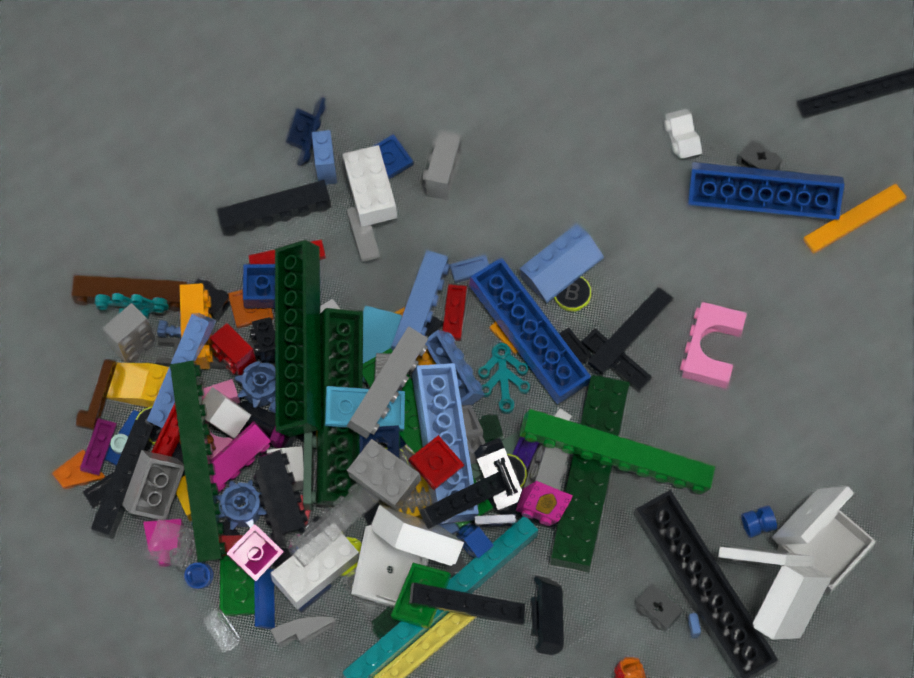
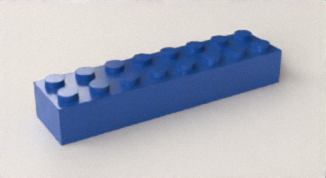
M692 162L688 205L839 220L844 179L839 176Z
M502 257L470 276V288L557 405L589 385L590 374Z

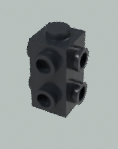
M271 317L252 321L253 329L249 331L251 340L256 341V345H254L256 356H260L262 363L275 361V331Z

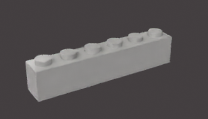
M408 326L350 419L347 427L365 438H368L370 433L375 434L380 426L377 423L379 418H385L390 410L387 405L390 401L394 403L398 397V387H404L409 379L406 374L409 370L413 372L417 366L418 361H416L418 355L423 356L428 348L425 343L429 338Z

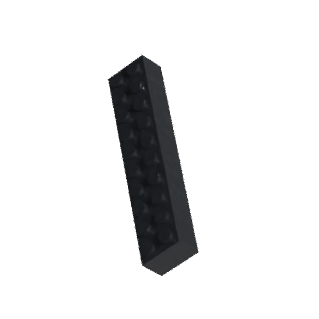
M669 490L638 507L635 517L693 610L698 614V618L735 677L756 678L775 667L778 658L762 633L754 628V620L672 491Z

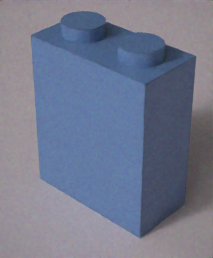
M331 131L312 132L318 181L325 180L326 185L336 184L337 175Z

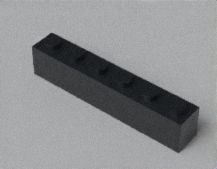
M325 180L221 207L216 209L223 236H234L238 232L252 231L260 226H270L275 222L289 221L293 217L307 216L316 211H325L331 207V201Z
M135 420L90 528L94 534L113 540L125 512L122 503L141 450L149 452L157 431L154 426Z

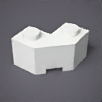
M687 109L665 114L664 126L666 131L669 132L674 154H677L681 159L702 154L700 137L694 131L692 114Z

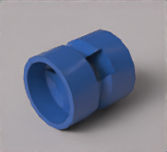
M769 505L757 508V512L751 510L741 514L742 523L749 538L761 535L762 531L768 533L777 530L776 519Z
M198 562L190 564L186 568L184 578L190 587L200 589L212 583L214 572L209 564Z

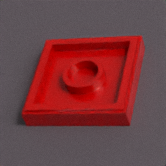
M439 435L408 459L433 490L437 489L464 467L463 462Z

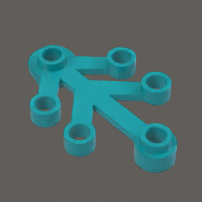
M114 293L112 294V300L108 295L98 294L95 296L94 302L96 308L100 310H106L109 306L126 308L132 303L147 319L149 313H164L169 308L167 300L164 298L156 297L150 300L138 294H133L131 298H128L122 294ZM119 308L118 314L122 312L125 308Z
M498 343L492 349V358L479 368L478 375L481 379H487L490 376V370L499 362L498 371L486 384L482 385L483 389H489V392L484 393L485 396L483 397H489L493 387L500 381L502 399L499 402V409L503 414H510L514 411L515 404L513 399L510 398L508 380L514 383L522 394L530 391V384L507 369L506 361L517 368V373L520 376L528 373V366L511 355V349L507 344ZM499 351H504L505 354H504V355H499L498 352H499ZM525 367L526 370L521 372L519 368ZM485 370L488 373L486 375H482L481 371ZM527 385L528 388L523 390L521 389V386ZM509 405L510 409L506 410L503 406Z

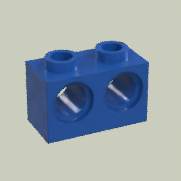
M465 525L458 531L459 534L456 536L464 542L462 547L472 557L479 558L494 546L479 526Z

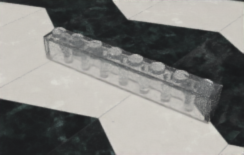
M406 444L400 448V459L415 469L408 461L415 453ZM357 483L348 490L349 494L345 498L340 496L333 503L335 506L331 510L325 509L319 515L320 519L316 523L311 521L304 528L306 531L302 535L298 533L289 541L291 544L288 551L303 567L307 566L378 504L381 499Z

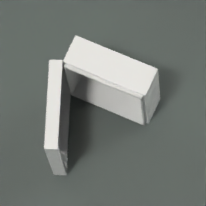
M848 486L816 489L772 537L779 545L778 552L814 556L813 567L831 577L824 591L828 596L869 553L876 543L871 536L839 510L854 494Z
M379 505L372 525L365 527L351 595L394 608L413 562L427 566L428 559L452 566V564H456L464 542L439 524L428 529L421 518ZM388 566H391L393 569L391 574L387 572Z
M720 547L719 557L730 558L733 561L746 560L784 565L771 586L753 625L755 629L771 639L801 638L831 577L813 567L814 556L752 548Z

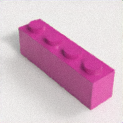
M255 421L211 459V463L215 465L216 474L213 475V480L218 485V492L226 486L225 482L231 478L233 480L240 474V469L244 465L249 466L256 459L254 457L259 452L263 453L270 447L269 443L271 440Z

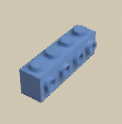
M437 330L431 334L425 345L428 346L427 349L435 363H455L461 405H473L485 394L482 391L481 383L472 374L473 369L463 359V352L456 347L455 339L451 333Z

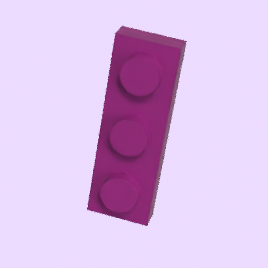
M98 418L81 463L80 471L100 475L110 448L111 439L114 437L117 423Z

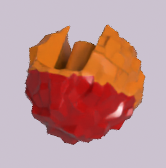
M625 657L619 661L614 670L615 678H646L640 659Z

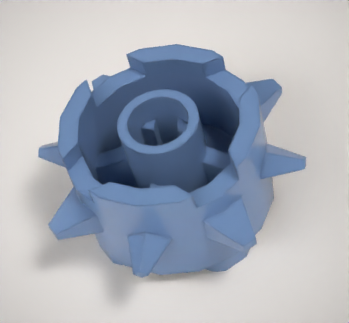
M257 361L244 369L243 375L235 376V380L242 385V391L237 395L239 398L245 397L247 401L253 404L254 408L271 404L275 395V367L272 364L269 365V362L260 363V361Z
M252 480L248 483L240 482L237 485L230 481V488H226L222 495L216 496L221 501L222 507L219 518H226L230 522L231 530L235 527L251 528L261 515L267 514L259 500L261 492L256 491Z

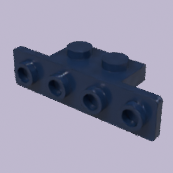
M323 96L316 102L313 114L299 108L294 112L285 142L301 149L297 161L298 166L308 162L311 156L309 150L313 146L312 132L319 129L321 120H319L320 115L324 113L326 108L324 104L326 98Z

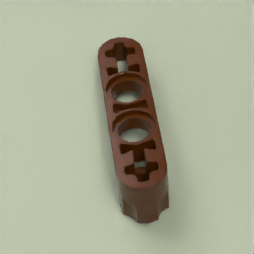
M104 360L88 411L80 409L77 413V427L94 430L98 418L101 419L107 400L106 396L117 365L115 360Z

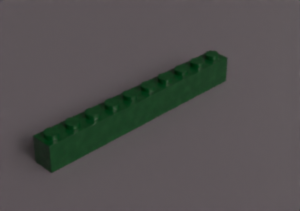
M195 361L170 364L198 562L225 559L224 554H227L226 543L222 542L221 534H224V526L222 522H219L221 506L216 501L218 485L213 480V475L216 474L215 465L211 463L210 455H213L211 443H208L207 436L210 435L208 423L205 424L204 417L207 416V408L202 403L204 388L199 382V377L202 376L201 367Z

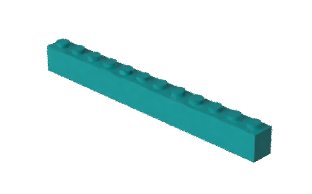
M523 516L492 543L493 547L481 557L474 558L449 580L446 589L472 594L538 537L536 526ZM437 609L430 628L450 611ZM401 621L342 672L343 677L373 678L429 629Z

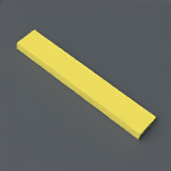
M449 612L373 678H406L473 621L476 616Z

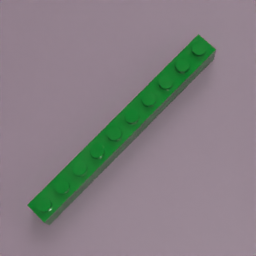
M529 409L524 414L519 436L524 437L526 441H537L543 443L545 447H556L568 454L576 453L587 460H598L603 465L618 466V469L622 471H634L639 476H650L658 482L672 483L677 488H689L697 494H703L712 487L715 466L533 409Z

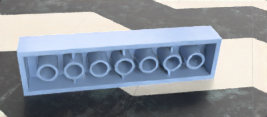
M455 363L418 365L412 373L423 447L439 435L464 464L462 469L437 489L433 490L429 485L431 504L474 484ZM475 505L441 523L473 521L475 516L479 514L478 506Z

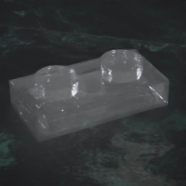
M216 608L202 620L223 653H228L241 641L220 608Z

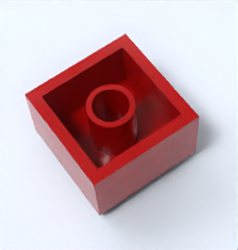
M228 323L210 337L212 344L210 347L214 351V357L219 362L223 361L226 364V369L232 375H243L244 369L247 366L257 362L253 348Z

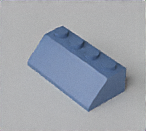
M575 224L520 267L522 281L548 303L600 262L604 256L591 236L582 227Z

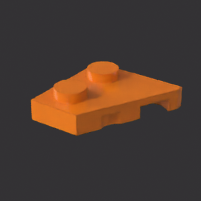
M83 449L52 472V475L64 490L74 488L77 485H87L89 482L105 478L102 472L100 475L80 471L85 455Z

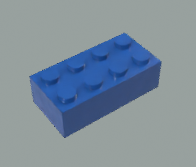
M243 264L244 308H275V264Z

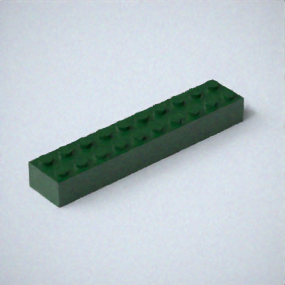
M306 239L275 249L276 432L289 437L322 429L320 247Z
M325 308L320 313L322 429L318 430L316 505L356 507L361 504V485L349 477L347 469L360 454V434L349 427L325 426L327 386L363 388V311Z
M591 375L581 425L619 436L630 382ZM574 453L565 492L573 496L559 520L551 555V565L590 573L613 465H603L598 460H587L582 458L581 455Z

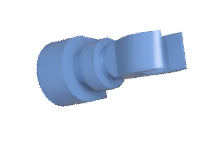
M160 320L157 330L158 337L166 338L167 334L170 337H174V335L181 337V327L176 328L174 325L169 327L167 321Z

